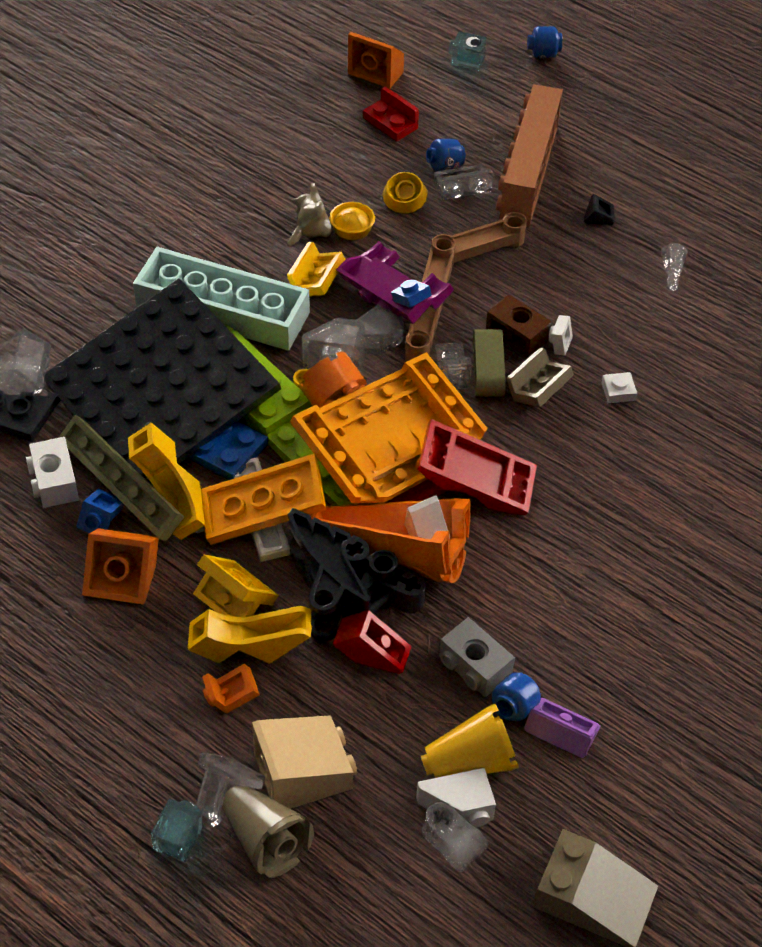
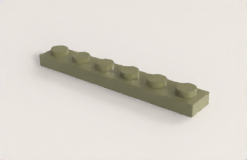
M75 415L58 438L65 437L67 448L159 539L167 541L184 519V516L88 423Z

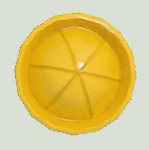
M400 172L388 180L382 195L384 203L389 209L397 213L406 214L420 209L426 202L428 194L426 186L417 175L410 172Z
M346 202L334 207L330 212L329 219L335 233L339 237L346 240H358L367 236L375 222V214L367 205L359 202Z

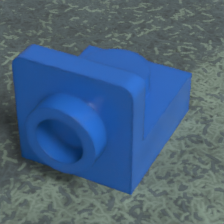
M98 488L83 501L76 526L88 533L98 528L108 529L110 521L123 510L124 504L115 495Z

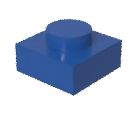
M413 279L404 281L400 287L391 291L394 302L409 308L432 296L429 285Z

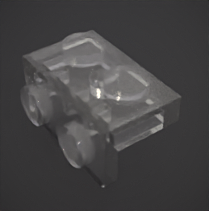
M483 164L434 172V182L442 200L491 192L493 172L491 169H485Z

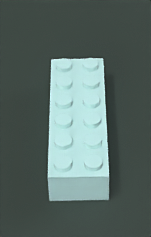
M160 247L155 248L133 282L136 306L139 307L180 278L224 325H229L234 331L237 330L244 338L288 351L310 313L309 289Z

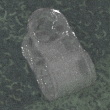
M436 802L429 806L422 828L424 838L445 857L453 868L463 872L488 848L486 838L448 803Z

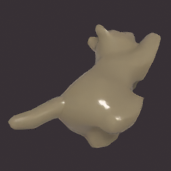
M315 183L310 184V193L291 200L293 204L297 205L295 212L298 214V226L287 242L289 247L298 243L303 235L310 238L328 237L333 232Z

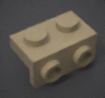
M539 348L507 377V382L514 402L541 407L574 376L570 365L550 362L546 349Z

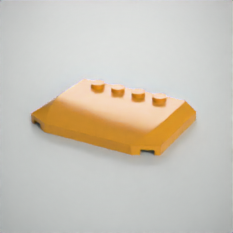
M427 352L405 362L402 369L319 408L316 404L293 415L290 421L351 503H385L428 480L417 468L428 422L431 419L481 440L487 430L485 424Z

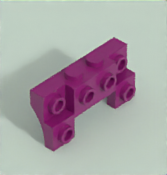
M380 241L365 253L347 258L336 269L343 280L359 289L358 295L368 304L374 302L376 307L385 315L391 313L397 318L403 317L412 324L417 321L429 306L436 310L454 291L450 283L442 282L435 274L431 273L422 283L430 286L432 296L411 308L394 302L391 291L400 287L404 281L411 279L391 267L400 257L395 250H389Z

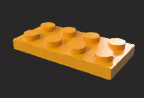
M315 454L201 489L206 539L210 545L288 522V513L292 508L308 515L326 510L319 462Z

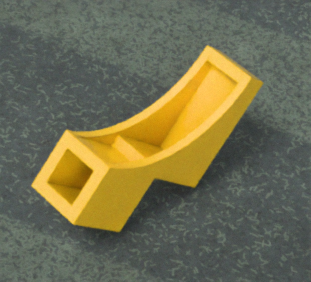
M149 423L128 437L129 459L142 470L155 489L184 516V519L174 530L173 535L182 540L205 526L200 481L177 463L175 442L153 423Z

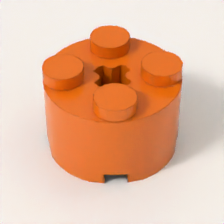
M346 352L336 353L338 358L332 361L329 357L322 359L304 374L303 379L305 383L299 382V388L312 406L317 404L320 408L366 385L365 378Z

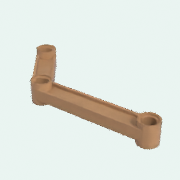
M510 212L502 220L452 236L447 234L435 236L432 240L422 282L433 273L439 280L447 283L449 282L455 262L506 246L512 248L521 246L525 239L526 217L519 212ZM443 303L436 310L429 306L414 324L410 323L405 341L406 362L426 352L430 356Z

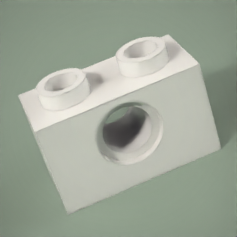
M65 437L29 444L31 456L26 457L29 475L36 474V479L31 480L34 498L41 497L43 508L79 501Z

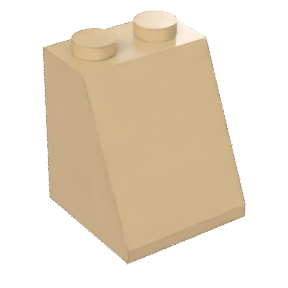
M331 715L267 719L252 722L254 756L270 798L292 809L353 789V775L357 774L356 763L352 755H346L343 746H346L343 730L340 726L335 727Z

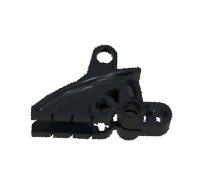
M292 508L288 513V524L294 536L289 542L290 555L296 569L311 589L309 606L313 611L311 617L312 637L320 641L332 640L336 637L342 618L367 610L374 614L378 609L394 607L410 614L419 612L423 608L426 591L425 579L419 573L399 565L394 553L387 550H379L370 555L369 545L362 538L355 535L351 537L350 533L335 526L331 529L330 524L315 517L312 520L310 515L295 508ZM356 550H360V554L356 553L354 557L350 556V552L354 553ZM365 565L369 566L367 571L362 567H364ZM327 621L332 624L333 628L328 632H319L315 626L318 622Z

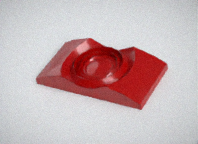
M431 419L428 422L417 470L443 490L464 492L476 497L488 509L510 514L526 515L529 512L537 465Z

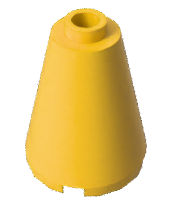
M496 703L486 707L425 747L427 754L422 755L421 760L427 775L434 773L435 778L481 768H485L486 774L513 771L519 768L516 760L511 762L509 760L515 757V753L503 720L499 716L494 717L492 714L499 711Z

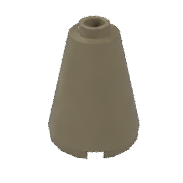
M245 784L234 786L226 792L222 809L255 870L261 875L265 874L268 878H275L294 868L300 862L297 858L298 854L303 848L308 851L313 841L314 828L308 819Z

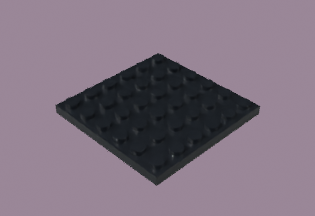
M180 278L41 376L44 383L53 393H59V400L73 417L76 415L88 423L151 485L153 484L142 470L129 459L128 437L149 423H153L175 442L176 459L180 465L196 453L200 447L215 439L281 390L280 383Z

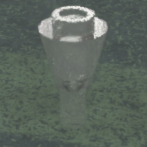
M670 243L661 249L662 259L668 275L667 288L672 291L678 289L679 275L688 254V250L678 243Z

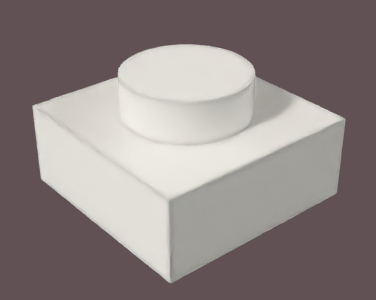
M559 315L555 326L550 328L549 341L553 343L554 354L565 356L573 337L570 316Z
M631 372L603 375L601 383L608 403L636 401L637 391Z

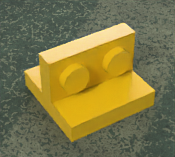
M203 554L197 564L206 574L193 594L215 612L234 617L253 616L260 604L272 606L279 596L235 560Z

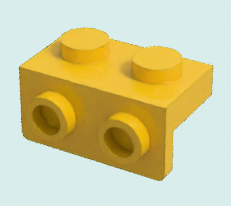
M308 242L287 274V278L291 285L309 289V296L325 295L338 274L336 269L346 259L342 252L319 253L314 242Z

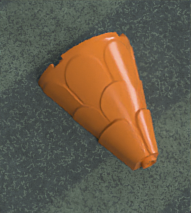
M454 498L439 500L448 531H436L431 539L410 536L404 525L407 508L421 501L326 506V510L310 514L312 520L315 517L330 524L331 529L335 526L350 533L351 537L355 535L365 540L369 545L370 555L379 550L391 551L397 557L399 565L419 573L424 578L437 582L455 583L461 575L466 558L464 544L466 543V538H469L470 499ZM356 550L354 553L350 552V556L354 557L356 553L360 554V550Z

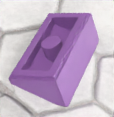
M541 698L540 703L529 713L524 730L565 751L584 758L601 725L545 698Z

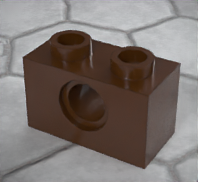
M508 294L487 311L485 329L502 330L503 342L526 358H529L536 350L549 341L552 321Z

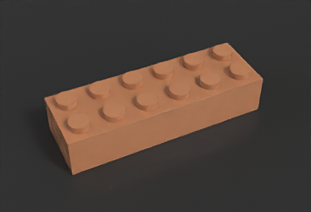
M533 84L531 93L525 95L523 109L520 111L518 125H516L513 141L516 142H511L508 157H511V159L506 158L503 174L506 175H501L498 191L502 193V195L498 196L496 210L500 211L499 220H502L510 212H519L526 217V227L530 228L558 129L563 89Z

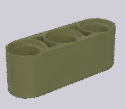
M474 329L475 397H504L505 362L503 331L500 329Z

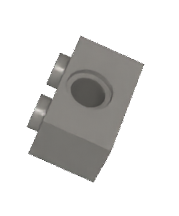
M469 617L441 638L439 657L442 663L448 669H454L463 677L464 682L470 689L477 690L484 697L488 696L507 675L513 673L515 657ZM474 657L478 658L479 660H472L470 658Z

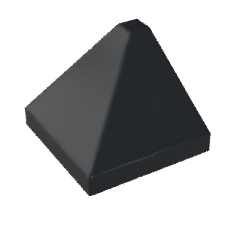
M593 194L584 216V222L587 224L613 225L615 223L614 204Z

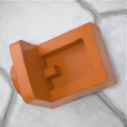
M245 663L218 679L209 673L202 676L205 684L203 694L210 706H216L226 714L260 695L251 668Z

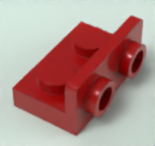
M385 86L381 88V99L363 110V119L397 142L418 129L419 109Z

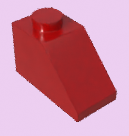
M370 610L342 618L333 645L353 662L397 674L403 673L412 647Z

